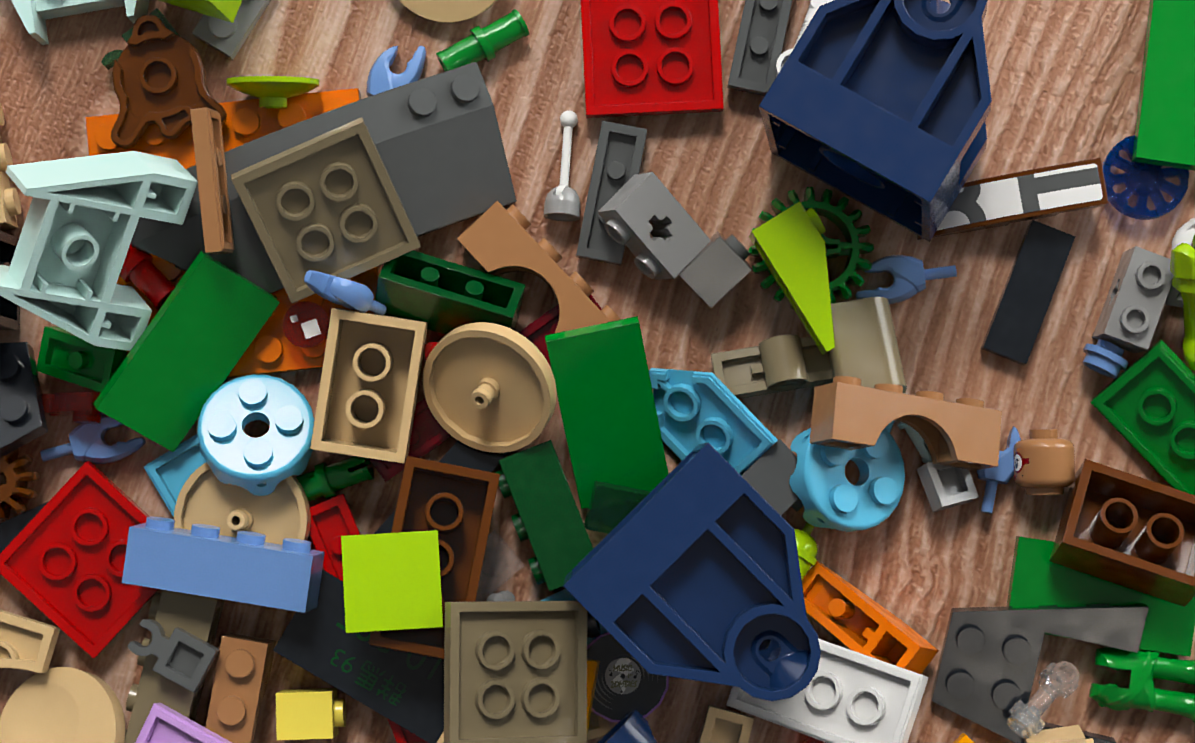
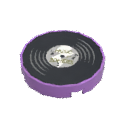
M609 632L601 634V636H598L587 646V659L600 661L591 709L596 715L611 722H619L635 709L645 718L661 705L669 687V676L649 674Z

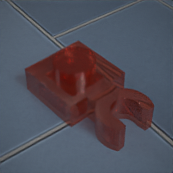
M61 392L41 394L44 411L49 413V416L72 415V422L79 424H101V416H107L97 410L93 404L100 393Z

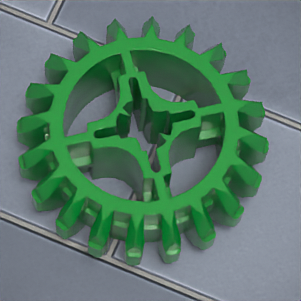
M807 187L804 192V202H801L804 209L813 208L817 215L831 220L838 226L845 237L846 242H840V239H830L821 234L825 241L827 259L836 258L837 256H848L841 275L829 283L831 304L836 303L833 294L835 291L840 298L847 301L852 297V294L845 283L848 282L858 288L864 284V279L854 272L855 269L869 271L872 267L870 261L859 257L860 254H868L874 250V244L859 243V238L871 232L870 226L863 225L855 229L853 223L862 216V212L856 209L849 216L842 212L848 205V198L842 197L835 207L829 204L832 198V190L825 189L821 200L815 201L814 188ZM790 190L787 193L789 207L786 208L777 198L772 200L770 205L774 213L779 215L800 202L795 190ZM764 211L758 216V220L762 224L774 218V216ZM755 246L749 248L750 256L761 257ZM764 261L752 266L753 274H759L767 270L770 275L760 284L763 290L768 289L774 282L778 285ZM781 288L773 297V300L776 302H780L785 296Z

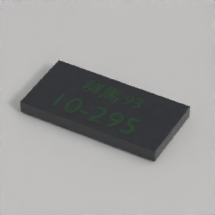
M322 569L317 608L306 613L296 612L273 651L428 743H437L444 731V660L369 646L371 632L346 634L343 581Z

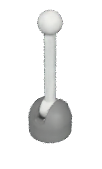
M570 110L564 111L560 116V123L564 127L560 184L547 194L544 202L543 216L555 221H577L580 219V198L576 191L569 187L573 127L578 122L577 114Z

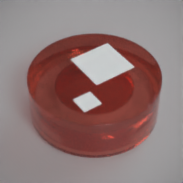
M298 302L285 313L283 331L292 344L304 349L315 348L323 344L327 339L330 317L321 306L314 302Z

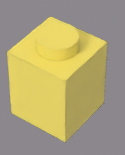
M337 688L283 689L276 693L277 740L333 739L339 734L338 727H345L346 702L345 699H338Z

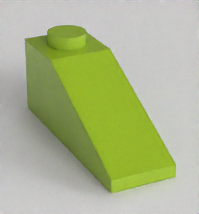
M798 202L752 230L749 238L819 351L824 355L835 347L825 241L821 234L826 232V229L813 208L805 210L801 202Z

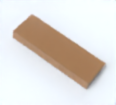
M207 107L190 109L205 253H233L235 249L221 116L218 111Z

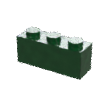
M413 250L384 263L378 276L375 301L386 306L385 316L429 322L428 330L444 335L457 327L476 322L499 324L515 330L521 310L525 284Z
M549 440L500 459L499 463L502 470L495 473L500 474L498 485L504 499L513 496L519 513L512 515L511 518L520 541L529 539L534 550L535 557L528 559L536 583L540 585L546 582L549 591L563 586L565 576L593 549V545L553 443Z

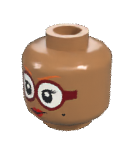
M1058 429L1029 430L1030 439L1019 440L1013 448L1015 483L1020 487L1026 488V495H1063L1064 487L1072 485L1075 481L1074 444L1068 439H1058Z

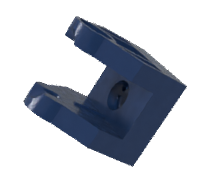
M833 0L821 5L759 105L771 153L930 242L987 145L985 120L991 112L992 98L983 21L987 12L988 0H949L951 4L943 0Z
M708 442L698 444L565 576L563 586L649 674L736 686L754 698L777 701L791 698L805 689L817 673L821 650L818 635L806 616L795 530ZM770 639L769 645L765 649L759 650L761 643Z

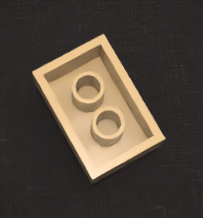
M340 308L331 309L310 449L397 463L406 462L410 447L429 322L366 312L362 313Z

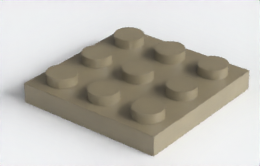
M362 117L231 174V180L291 303L315 294L304 282L305 274L308 270L349 279L421 247Z
M578 601L445 602L444 743H587V610Z

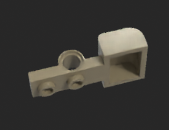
M869 297L831 304L835 347L824 355L821 354L811 337L800 338L797 335L775 336L763 340L759 343V346L711 354L714 375L738 399L833 383V377L835 376L860 378L862 380L861 386L874 388L875 384H895L903 387V393H906L907 389L889 300L885 297Z

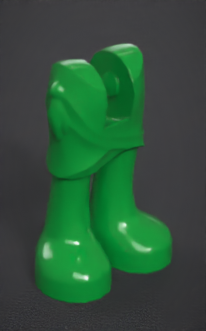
M1098 648L1095 652L1094 664L1120 671V669L1131 670L1129 688L1118 687L1117 684L1091 683L1089 697L1095 700L1100 707H1106L1115 711L1129 710L1130 708L1149 712L1157 710L1181 715L1195 723V693L1155 688L1153 679L1195 685V660L1159 657V652L1138 651L1136 653L1118 648Z

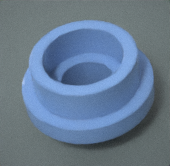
M1099 339L1096 345L1087 343L1083 349L1086 356L1082 363L1088 368L1110 378L1116 379L1120 370H1126L1129 364L1128 361L1122 358L1124 350L1105 340Z

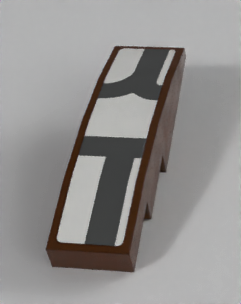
M1101 158L966 182L932 238L1007 226L1010 223L1105 206L1109 202ZM917 235V240L923 239Z

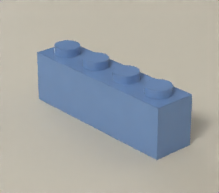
M147 517L146 523L129 527L122 583L302 613L317 608L325 552L312 550L310 541L284 538L283 544L280 545L265 542V534L249 531H238L237 537L219 535L220 527L206 524H192L191 530L174 528L175 520L163 517Z

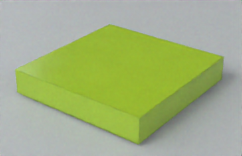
M438 530L341 536L346 634L443 628Z

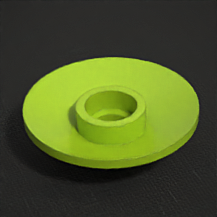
M242 76L227 78L226 85L246 95L259 98V108H287V98L302 95L319 86V79L291 76Z

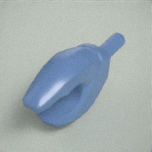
M398 46L390 47L376 59L369 72L366 88L367 96L370 97L418 81L425 64L426 48L424 46L418 47L413 58L407 62L406 70L401 74H395L390 71V66L393 64L398 52Z
M905 255L886 256L874 261L871 269L864 272H888L893 277V285L889 288L878 287L875 290L859 291L856 293V299L885 297L889 300V304L899 303L910 299L926 289V280L957 277L956 266L924 269L923 261Z
M308 270L305 274L304 282L317 295L332 303L343 305L345 308L362 313L369 310L375 314L384 315L386 312V306L373 300V292L361 283L313 270Z
M107 415L88 419L69 433L70 443L41 450L40 454L43 462L73 454L77 461L106 464L131 455L139 450L146 441L141 437L127 442L118 441L116 444L109 446L104 440L106 431L124 424Z
M1014 426L1009 432L1006 449L999 451L998 467L977 470L978 479L986 481L981 508L983 513L992 514L997 485L1008 484L1014 476L1013 448L1016 442L1021 440L1018 429Z

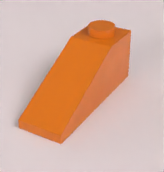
M817 561L803 578L802 587L806 612L851 650L919 674L923 673L939 650L905 622L821 562Z

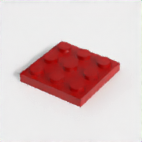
M581 0L586 118L723 112L718 0Z
M86 461L0 553V574L94 659L159 590L122 583L129 527L146 523V518L150 516L90 461Z

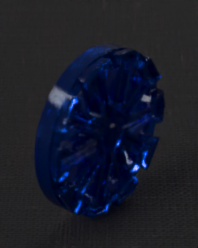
M1135 135L1126 137L1110 150L1102 164L1108 201L1120 213L1134 219L1151 220L1162 217L1171 212L1183 199L1188 189L1189 170L1173 167L1161 168L1162 166L1133 162ZM1119 151H1126L1131 162L1120 157ZM1112 166H1115L1125 173L1114 175L1110 170ZM1177 177L1179 179V186L1165 179ZM1125 184L1126 189L1122 193L1114 192V185ZM1161 191L1171 195L1172 201H1165ZM1132 195L1137 196L1134 208L1127 205L1128 199ZM1148 196L1151 197L1156 207L1155 210L1150 211L1148 209Z

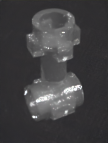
M1067 661L1057 664L1051 662L1039 674L1041 676L1039 679V689L1028 703L1024 704L1019 700L1009 710L1012 714L1007 719V724L1015 734L1028 739L1032 734L1037 735L1046 725L1040 717L1054 700L1060 696L1067 698L1079 686V672L1072 663Z

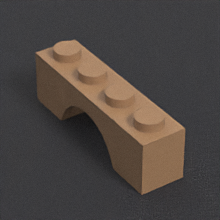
M497 200L457 238L460 244L487 273L498 276L509 272H525L533 274L549 284L554 290L559 303V321L555 333L621 320L608 305L600 310L589 299L594 290L576 271L568 276L557 263L562 259V256L545 238L537 243L528 234L526 229L531 223L513 204L506 210Z
M850 376L833 377V383L814 387L810 431L811 444L847 450L875 446L884 428L893 420L911 426L921 435L929 449L933 464L967 470L998 467L1002 411L984 408V401L959 398L956 399V403L944 401L943 393L934 391H917L915 395L903 394V387L895 384H875L874 388L861 386L862 380L860 378Z
M233 633L221 637L205 728L232 743H253L260 708L269 685L274 656L273 649L276 645L275 640Z

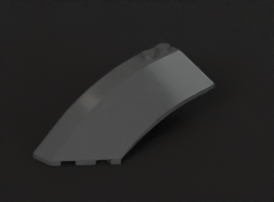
M477 62L341 106L224 152L235 250H233V253L206 254L270 294L283 289V284L231 180V174L361 117L368 128L417 237L482 215L497 200L503 207L514 204L517 200L494 105ZM196 165L187 168L186 170L197 180ZM198 183L183 225L139 217L130 243L131 247L148 255L151 253L186 272L200 251L205 253Z

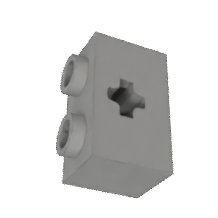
M653 172L633 175L598 211V214L606 222L604 227L607 233L616 242L622 245L625 244L636 256L634 263L637 268L651 279H675L711 242L709 237Z
M1137 246L1123 252L1092 338L1108 341L1121 349L1135 354L1148 350L1171 288L1174 276L1170 271L1171 259Z

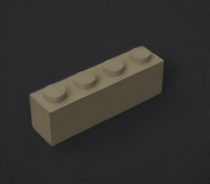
M162 590V593L156 592L152 599L149 619L160 623L165 631V635L169 638L174 629L180 627L214 646L225 600ZM152 633L150 639L144 638L142 641L143 646H148L152 642ZM153 654L148 656L138 655L137 664L143 666L139 684L133 683L128 694L126 711L132 713L128 729H125L124 743L136 742L154 703H162L195 722L206 676L198 691L193 693L152 670L159 657Z

